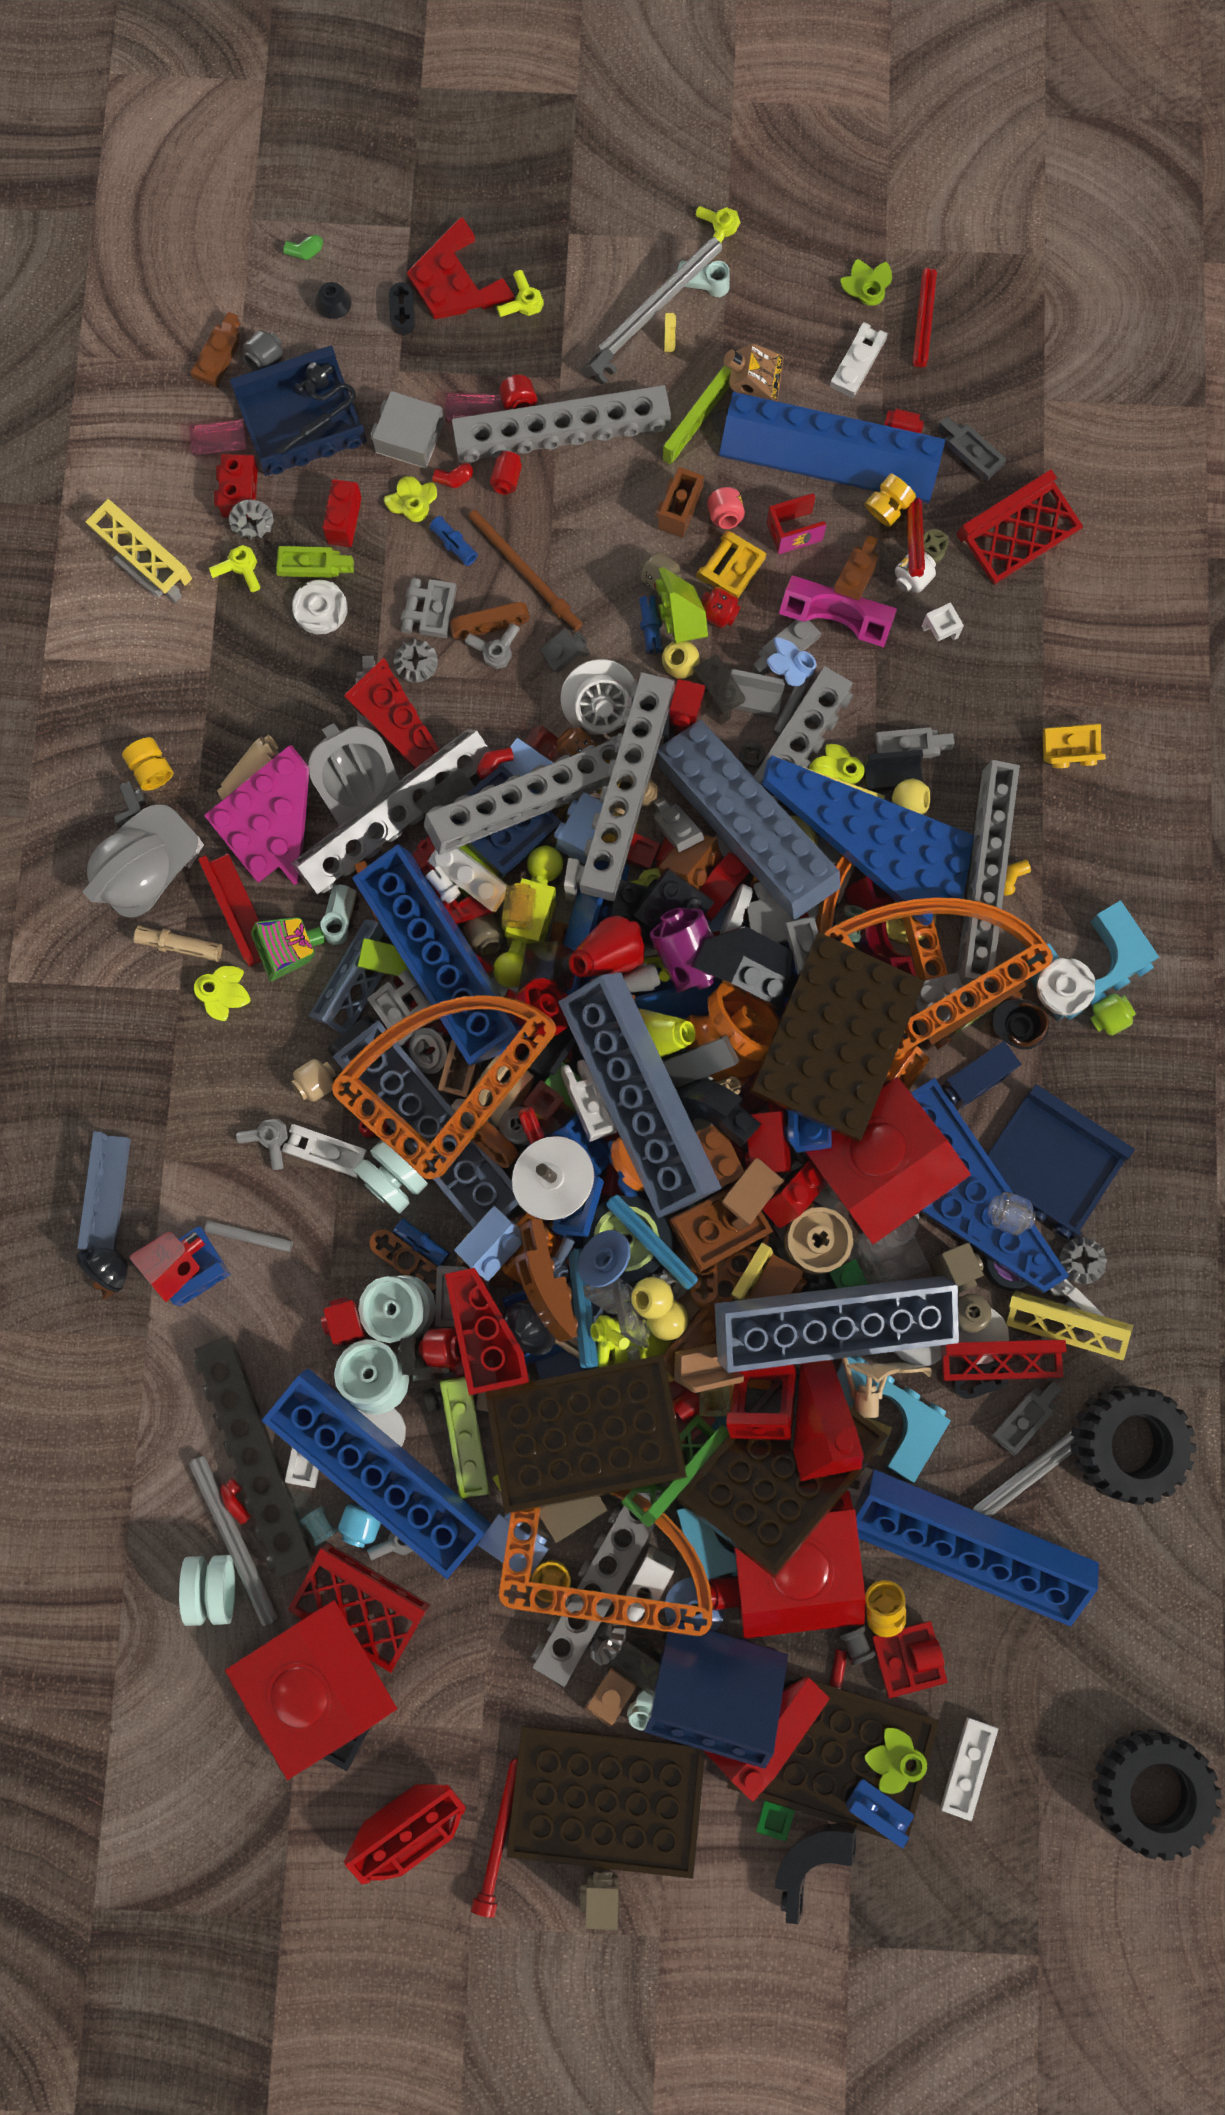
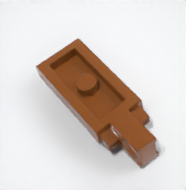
M228 312L222 321V325L217 324L215 329L213 328L191 371L192 378L218 387L240 344L238 329L241 323L239 322L238 315Z
M868 536L862 548L856 546L852 550L833 592L860 601L878 563L879 554L874 553L878 542L877 538Z

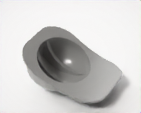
M333 723L322 729L326 738L312 750L308 766L312 783L340 826L396 784L399 779L387 747L375 731L363 726H354L339 731ZM398 805L391 809L390 816L392 820L400 815ZM376 822L372 823L368 828L370 837L378 832Z
M152 805L144 808L113 835L102 841L93 851L87 865L89 884L83 893L91 902L110 904L122 916L138 917L145 914L154 906L170 882L195 855L198 847L196 833L169 806Z

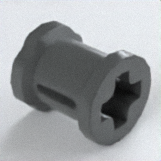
M864 1625L854 1627L839 1635L840 1640H844L850 1653L851 1659L849 1662L851 1665L865 1662L876 1656L875 1650L870 1649L864 1635L866 1630Z

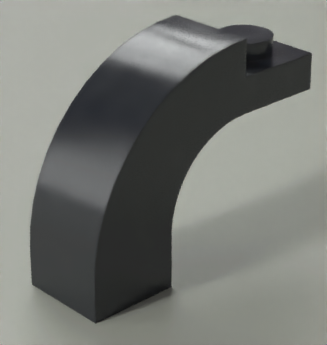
M696 1080L681 1086L677 1090L690 1121L692 1119H702L710 1122L740 1147L761 1126L759 1121L739 1105L742 1098L720 1084L706 1080Z
M845 1823L820 1825L804 1833L790 1847L779 1867L775 1882L776 1889L787 1890L783 1891L781 1899V1911L786 1912V1923L798 1925L803 1916L805 1877L812 1868L826 1863L853 1865L856 1858L857 1825Z

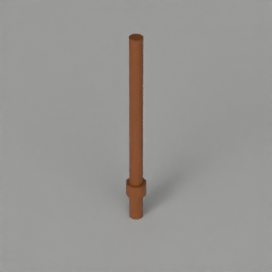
M473 510L468 515V518L552 606L551 610L558 618H563L574 631H578L583 623L570 610L571 606L563 598L559 599L479 512Z

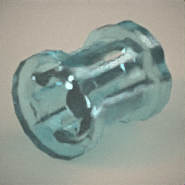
M323 1506L315 1509L299 1521L301 1525H306L314 1538L313 1544L315 1547L338 1532L337 1528H332L325 1517Z

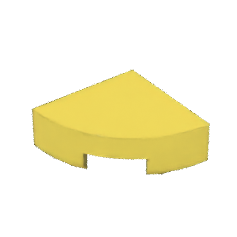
M665 313L664 352H674L675 313Z

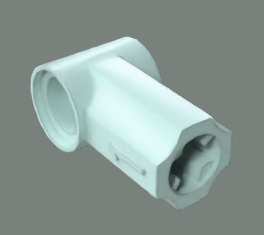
M681 260V262H679L678 269H680L687 261ZM713 261L707 264L684 287L707 290L711 296L722 297L730 289L729 267L723 261Z
M339 884L332 888L325 916L321 920L324 938L332 945L343 944L349 936L348 927L357 896V891L349 886ZM334 924L342 926L341 930L337 933L328 932L329 927Z

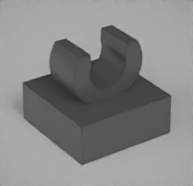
M608 347L596 352L580 371L586 378L595 376L598 383L604 384L608 380L604 376L603 370L606 369L610 375L617 371L615 365L609 362L614 357V354Z

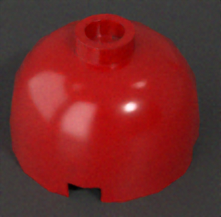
M537 978L524 986L517 994L515 1000L523 1001L538 1008L549 1016L555 1023L556 1031L554 1036H556L568 1026V1022L558 1003L568 995L565 992L561 994L555 988L557 984L554 981ZM514 1015L516 1023L522 1029L527 1021ZM536 1023L535 1026L538 1030L533 1036L534 1038L539 1034H546V1031L543 1029L546 1025L545 1023Z

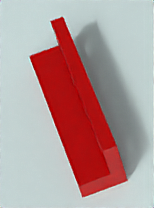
M227 854L211 862L206 855L198 858L243 959L249 967L262 962L251 936L254 924L260 922L230 855Z
M1066 1340L959 1342L941 1345L943 1381L1064 1378L1062 1353L1067 1352ZM1054 1354L1055 1372H1044L1035 1364L1042 1355ZM1013 1355L1021 1356L1028 1363L1021 1373L1013 1372L1006 1365ZM1027 1355L1036 1356L1033 1358V1360H1031ZM968 1356H977V1358L972 1362ZM983 1356H990L999 1364L992 1373H984L976 1366ZM997 1356H1006V1357H1005V1359L1002 1361V1360H1000ZM949 1357H961L969 1365L962 1374H950ZM1032 1367L1037 1372H1028V1370ZM973 1368L978 1374H968V1372ZM1004 1368L1008 1373H998V1371Z

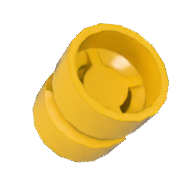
M892 473L880 484L881 491L873 492L864 503L866 509L887 527H891L901 516L900 509H907L916 498L914 491L902 479Z
M151 737L142 738L131 743L122 753L123 759L129 769L134 771V777L144 791L157 789L173 777V770L165 757L161 758L162 752Z
M547 1560L536 1567L531 1577V1582L570 1588L571 1576L568 1568L563 1563L557 1560ZM540 1590L536 1594V1597L544 1602L552 1603L553 1596L549 1590Z
M888 1580L873 1583L869 1586L865 1595L868 1626L879 1636H895L906 1625V1601L903 1589L898 1584Z

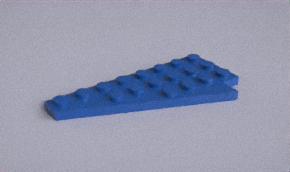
M773 755L767 760L762 785L897 903L925 898L963 899L974 835ZM933 914L912 915L924 926H928L933 920Z
M936 1078L911 1092L971 1173V1176L920 1212L966 1243L969 1242L972 1247L1041 1293L1047 1292L1068 1278L1069 1274Z

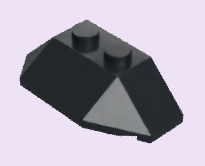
M746 926L704 939L691 966L780 1013H783L784 1000L790 997L796 982L792 950Z

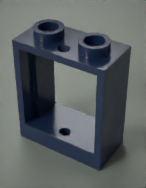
M1003 1041L948 1078L941 1087L957 1111H959L1009 1077L1022 1064L1007 1043Z

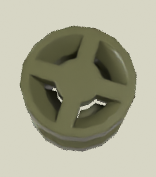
M928 530L924 533V552L929 554L935 563L940 562L948 547V537L941 530Z

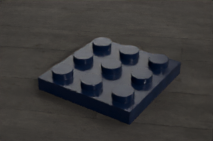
M501 764L466 795L470 797L479 793L486 786H497L505 783L508 778L514 775ZM503 799L505 803L514 804L510 799ZM485 809L477 810L481 814H489ZM548 811L466 845L502 879L535 848L551 836L562 821L552 811ZM459 819L451 820L454 824H463Z

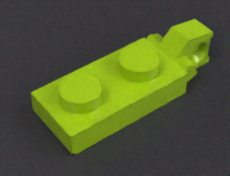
M279 546L276 573L277 576L332 578V576L338 577L339 573H354V560L352 555H340V551H335L332 547Z

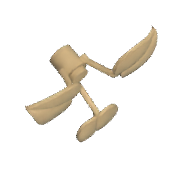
M840 1358L850 1386V1397L855 1398L854 1410L865 1418L879 1417V1399H882L883 1389L889 1375L897 1372H923L930 1377L932 1369L929 1367L907 1362L877 1363L873 1365L868 1363L849 1364L847 1358ZM851 1369L867 1376L866 1384H859L858 1390H856ZM872 1379L879 1383L877 1391V1386L872 1385Z

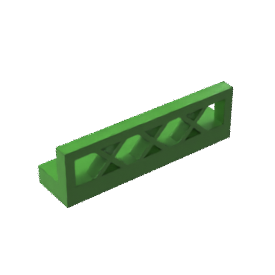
M696 1415L679 1435L680 1441L682 1442L685 1438L686 1444H681L682 1450L687 1452L688 1463L685 1465L687 1478L670 1481L667 1487L650 1485L649 1487L632 1489L621 1503L649 1528L728 1437L729 1431L723 1425L715 1431ZM695 1426L708 1437L704 1444H692L690 1431ZM692 1450H698L693 1456ZM637 1493H650L651 1506L646 1512L632 1500ZM656 1493H661L660 1496L656 1499Z

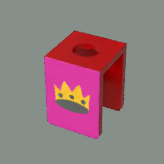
M814 493L769 506L766 524L778 554L823 540L826 529L825 521L783 533L780 525L782 522L811 514L816 498Z

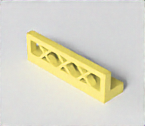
M109 499L85 521L92 530L164 594L177 581L186 586L192 580L190 573L182 563ZM107 515L113 522V528H100L97 523ZM118 534H127L132 539V545L120 546L118 544ZM137 551H146L151 555L152 562L139 563L137 561ZM157 568H166L172 575L162 583L157 579Z
M1017 1290L1012 1295L1007 1326L1053 1340H1066V1344L1124 1361L1134 1325ZM1017 1310L1034 1314L1036 1318L1028 1323L1014 1320ZM1047 1318L1061 1322L1065 1328L1057 1332L1050 1331L1043 1322V1319ZM1039 1323L1041 1328L1033 1325ZM1077 1327L1091 1331L1094 1337L1086 1341L1080 1340L1076 1337L1072 1328ZM1068 1331L1070 1336L1063 1335V1333ZM1108 1336L1121 1340L1120 1351L1107 1348L1102 1337ZM1097 1340L1100 1345L1093 1344L1092 1342Z

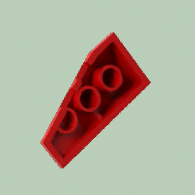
M471 1268L445 1274L468 1394L473 1395L529 1383L524 1353L477 1270Z
M832 1360L800 1364L793 1454L801 1481L858 1470L862 1466L864 1455Z
M808 1676L783 1689L774 1754L765 1769L705 1750L703 1751L753 1802L776 1777L830 1698Z

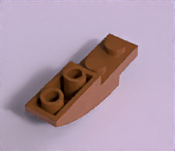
M530 1220L519 1226L524 1253L514 1257L524 1291L539 1319L559 1342H565L578 1337V1322L572 1312L570 1302L572 1298L571 1289L566 1283L565 1276L554 1278L555 1265L552 1257L549 1255L547 1245L549 1236L547 1229L543 1225V1220Z

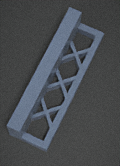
M369 919L364 920L308 1015L315 1021L328 1025L341 1035L354 1026L368 1002L367 998L372 995L384 974L375 971L373 975L366 977L365 969L357 967L364 938L380 941L383 934L389 937L380 922ZM360 984L361 996L359 999L351 1001L350 991L352 987ZM346 1008L348 1018L344 1025L340 1026L333 1020L339 1010Z
M93 1131L77 1247L80 1250L91 1252L98 1248L112 1250L117 1248L131 1139L128 1137L107 1136L103 1132Z

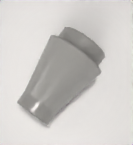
M645 962L622 975L630 992L654 990V987L660 985V979L654 963L647 965Z

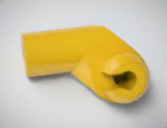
M1025 859L1007 866L1004 896L1015 892L1014 884L1017 877L1031 872L1028 860Z

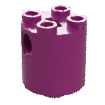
M675 908L661 916L662 922L650 932V939L676 992L680 993L697 986L698 990L711 986L714 983L712 977L691 967L702 941L715 937L703 911L700 909Z

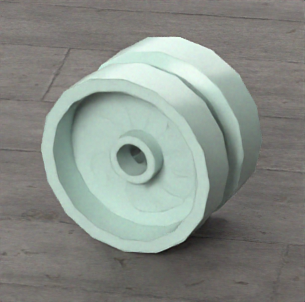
M380 1140L371 1149V1155L381 1167L378 1169L370 1161L362 1159L354 1167L353 1171L365 1182L364 1186L380 1201L386 1202L400 1214L410 1202L409 1198L399 1187L403 1185L412 1194L418 1195L428 1183L391 1147Z
M399 1275L378 1278L370 1283L360 1297L358 1311L361 1324L370 1336L377 1341L392 1343L415 1339L428 1331L434 1321L436 1305L434 1295L425 1282L414 1276Z
M366 1339L353 1343L343 1351L336 1362L334 1372L336 1387L347 1401L365 1414L379 1415L389 1412L401 1403L407 1393L409 1385L407 1367L389 1346L380 1341Z
M215 1555L211 1558L209 1564H207L203 1556L184 1558L179 1584L180 1614L184 1626L202 1625L207 1616L212 1625L231 1623L235 1606V1569L231 1555Z

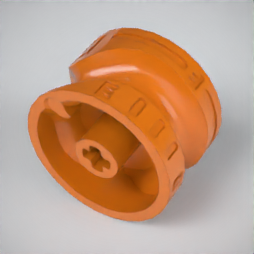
M722 983L708 996L709 1015H689L685 1019L693 1024L696 1031L694 1042L688 1045L686 1050L727 1035L740 1061L732 1067L709 1076L717 1081L733 1076L738 1078L742 1085L760 1069L780 1018L773 1008Z

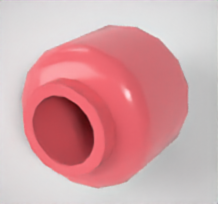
M721 487L712 492L708 497L709 515L711 522L715 526L731 529L736 527L744 518L745 510L741 494L736 489Z

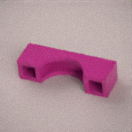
M793 575L791 576L785 590L779 614L803 622L814 618L834 620L849 627L856 634L857 639L881 647L885 646L897 608L862 597L858 601L833 592L834 588Z

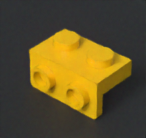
M1099 723L1043 728V761L1052 764V768L1070 767V762H1080V766L1097 765V760L1106 759L1105 753L1101 752V724Z

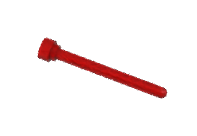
M518 1759L511 1760L509 1764L482 1890L478 1892L477 1897L473 1898L470 1912L482 1917L494 1918L498 1903L495 1902L496 1896L493 1894L512 1812Z

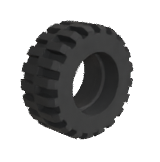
M1117 1385L1113 1389L1105 1388L1098 1392V1398L1090 1397L1085 1402V1405L1088 1407L1087 1410H1079L1076 1419L1080 1421L1078 1428L1072 1427L1071 1436L1076 1437V1444H1071L1072 1454L1078 1455L1079 1458L1074 1463L1078 1471L1085 1473L1083 1479L1088 1485L1096 1487V1491L1105 1496L1134 1505H1144L1145 1502L1157 1503L1161 1501V1495L1165 1497L1173 1495L1176 1492L1174 1486L1176 1484L1182 1486L1187 1480L1184 1473L1186 1469L1192 1470L1194 1462L1190 1461L1191 1453H1196V1444L1191 1443L1190 1437L1195 1435L1191 1425L1185 1424V1421L1188 1420L1185 1411L1177 1409V1402L1171 1397L1163 1396L1162 1392L1133 1385ZM1135 1415L1142 1417L1148 1423L1153 1435V1450L1149 1460L1142 1468L1128 1473L1122 1471L1114 1460L1112 1439L1119 1424L1126 1418Z
M1149 1729L1148 1732L1141 1730L1132 1731L1131 1737L1128 1738L1122 1735L1115 1740L1116 1747L1113 1749L1110 1747L1106 1748L1102 1753L1106 1756L1104 1763L1098 1762L1095 1771L1099 1773L1098 1780H1093L1092 1790L1097 1793V1798L1093 1800L1095 1808L1101 1812L1100 1819L1118 1841L1146 1858L1155 1860L1157 1857H1160L1164 1861L1174 1860V1855L1177 1854L1182 1858L1191 1855L1190 1848L1192 1846L1200 1849L1206 1844L1203 1836L1206 1833L1212 1835L1216 1829V1826L1212 1825L1214 1816L1220 1818L1221 1808L1216 1805V1799H1222L1221 1788L1214 1784L1218 1780L1214 1769L1208 1767L1209 1761L1202 1753L1196 1751L1193 1745L1174 1735ZM1163 1764L1169 1766L1177 1773L1181 1783V1800L1177 1810L1171 1817L1160 1823L1150 1824L1142 1821L1134 1813L1131 1804V1789L1141 1771L1151 1765Z

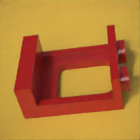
M794 1364L740 1371L739 1373L744 1375V1382L733 1385L731 1412H727L726 1424L730 1438L791 1440L796 1387ZM780 1380L783 1382L781 1410L779 1413L745 1412L749 1381Z

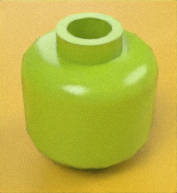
M1113 993L1093 1005L1092 1010L1095 1015L1090 1017L1098 1032L1104 1030L1106 1034L1113 1036L1133 1024V1016L1136 1013L1125 995L1120 997L1118 994Z

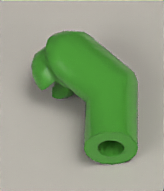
M314 234L300 244L286 241L284 254L309 260L321 251L323 240L319 235Z

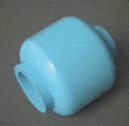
M350 1503L344 1509L338 1525V1531L343 1535L342 1540L344 1542L363 1548L365 1544L374 1542L381 1523L359 1504Z

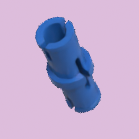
M438 516L431 522L429 529L444 542V547L448 551H452L464 565L469 566L477 559L478 553L463 540L464 536L459 531H455L443 517Z
M649 595L648 607L647 596L639 598L642 614L640 627L644 631L646 653L653 654L654 643L655 653L658 654L663 651L660 634L662 621L658 619L656 596Z
M405 1218L400 1220L392 1232L413 1247L414 1251L421 1253L437 1265V1267L442 1266L450 1255L449 1251H446L430 1239V1234L427 1232L422 1233L407 1222Z

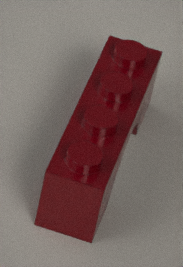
M868 877L845 889L848 904L859 906L866 911L895 903L893 898ZM887 921L860 930L861 938L859 942L862 952L917 977L911 956L901 955L892 947L887 935Z

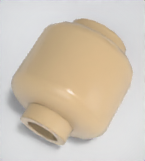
M312 1059L293 1072L294 1080L291 1081V1084L303 1101L308 1099L311 1102H315L332 1091L333 1078L336 1077V1074L328 1062L322 1064L319 1060Z

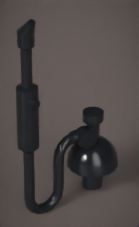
M312 362L305 371L306 380L300 384H295L293 386L294 391L297 395H301L305 390L306 394L314 399L324 401L339 390L347 389L351 393V397L331 412L323 413L300 430V434L276 449V453L284 454L301 439H308L329 424L332 417L355 401L356 391L351 385L346 383L338 384L323 395L316 394L315 389H323L329 385L327 376L333 372V368L329 363L319 366L317 363Z

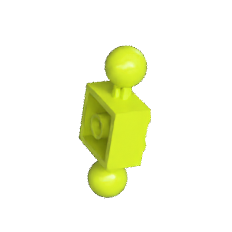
M539 846L529 854L527 869L532 879L522 878L520 886H514L510 899V902L513 903L511 913L506 912L502 924L504 937H506L507 946L510 948L508 952L501 954L496 959L493 966L495 967L493 970L495 979L506 988L519 987L527 981L530 974V965L525 958L526 952L539 956L542 952L557 904L555 887L548 886V882L556 879L563 869L561 854L551 846Z

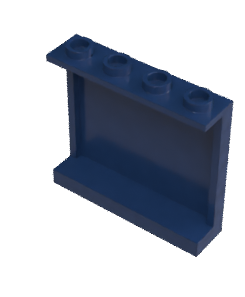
M332 345L230 379L265 476L277 475L285 469L294 466H304L312 460L321 457H331L336 452L347 448L354 449L367 442L363 425H361L352 403L332 417L329 424L308 439H301L284 454L276 453V449L300 434V430L323 413L331 412L350 398L347 389L339 390L324 401L314 399L306 394L305 390L301 395H297L293 389L295 384H300L306 380L305 371L312 362L317 363L319 366L329 363L333 368V372L327 376L329 385L323 389H315L316 394L323 395L338 384L345 383Z
M1035 1084L1028 1091L987 1155L1020 1204L1030 1210L1028 1214L1039 1222L1043 1223L1046 1221L1054 1226L1053 1231L1065 1239H1069V1237L1074 1239L1081 1235V1228L1123 1163L1131 1157L1135 1149Z
M670 1619L667 1626L673 1625L675 1620ZM680 1620L678 1629L684 1630V1623L688 1622ZM694 1626V1630L700 1631V1627ZM712 1629L702 1636L665 1631L663 1634L665 1641L651 1711L646 1719L644 1732L765 1769L774 1754L788 1654L779 1652L772 1647H763L750 1643L742 1638L723 1635Z

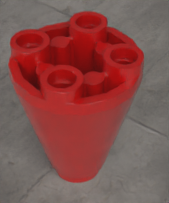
M621 916L605 918L591 931L569 958V967L573 974L578 977H591L630 972L643 964L644 943L640 925L635 921L630 922Z

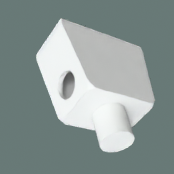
M650 1545L625 1596L659 1601L674 1572L677 1559ZM641 1588H648L650 1592H644ZM639 1603L631 1604L627 1610L628 1618L631 1621L639 1622L645 1609Z

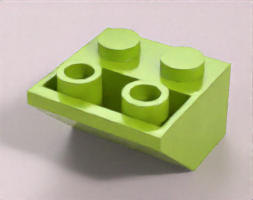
M665 567L658 568L660 579H656L655 583L658 596H661L662 604L659 605L661 620L665 623L667 634L672 633L675 643L708 637L706 612L694 586Z

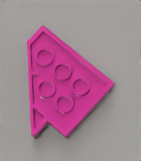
M292 745L284 749L204 815L257 883L265 879L278 867L282 869L293 885H296L301 880V876L291 863L303 854L310 768Z

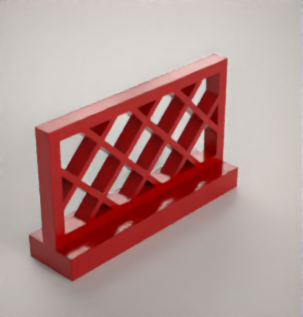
M1052 469L965 523L957 531L956 535L960 542H966L993 585L1084 527L1054 482L1057 477ZM1051 492L1056 500L1055 509L1041 506L1043 496ZM1022 509L1036 510L1033 523L1020 520ZM1040 512L1054 515L1052 527L1038 524ZM1058 517L1068 518L1073 528L1068 531L1056 529ZM1000 523L1014 524L1011 537L998 534ZM1018 526L1032 529L1030 541L1016 538ZM1037 530L1050 533L1048 544L1035 543ZM980 536L992 538L990 550L980 549L975 539ZM996 539L1010 543L1008 555L994 552ZM1015 544L1028 547L1026 558L1012 557ZM993 558L1007 561L1005 571L998 576L991 566Z
M326 1543L320 1548L312 1567L287 1610L299 1618L305 1619L317 1610L307 1612L297 1606L301 1598L314 1593L319 1610L323 1607L319 1592L334 1588L338 1607L348 1624L349 1620L345 1607L361 1605L364 1620L351 1623L349 1626L352 1629L366 1625L370 1641L361 1643V1647L370 1661L392 1673L422 1618L429 1609L430 1604L331 1544ZM320 1566L330 1572L332 1584L318 1587L315 1574ZM337 1576L344 1581L338 1582ZM311 1582L313 1589L306 1590ZM351 1584L356 1587L359 1599L344 1603L340 1586ZM363 1592L369 1596L364 1598ZM372 1600L381 1602L385 1615L370 1618L366 1602ZM389 1608H391V1609L394 1610L395 1612L390 1613ZM402 1615L413 1622L407 1632L396 1634L392 1618ZM387 1620L391 1636L375 1640L371 1623ZM404 1638L399 1646L397 1639ZM392 1641L395 1655L391 1662L379 1655L377 1644Z

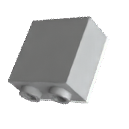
M391 391L388 400L382 402L380 408L381 417L378 424L375 423L371 430L370 438L373 440L375 452L426 469L444 425L442 407Z

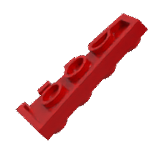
M384 657L344 695V698L414 769L439 751L438 746L426 726L423 725L417 715V711L402 690V686L393 675Z

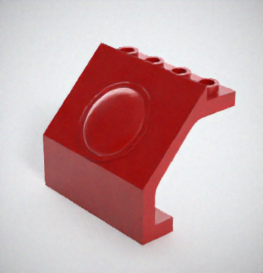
M898 1076L892 1081L883 1084L863 1137L859 1142L831 1130L832 1148L805 1152L873 1245L971 1176V1173L951 1144Z
M849 1491L843 1494L776 1578H773L734 1547L741 1603L739 1615L743 1639L865 1624L866 1598L857 1520Z
M335 1600L225 1669L232 1687L237 1691L248 1715L254 1721L262 1740L268 1746L278 1768L287 1781L397 1710L395 1703Z

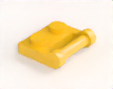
M725 531L721 537L722 542L706 565L700 567L697 571L696 577L705 584L721 587L739 598L766 559L767 553L736 534ZM730 548L737 549L720 575L715 574V569Z

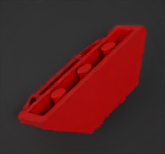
M415 1784L363 1822L344 1859V1864L361 1885L370 1883V1881H382L401 1877L453 1839L466 1806L449 1785Z

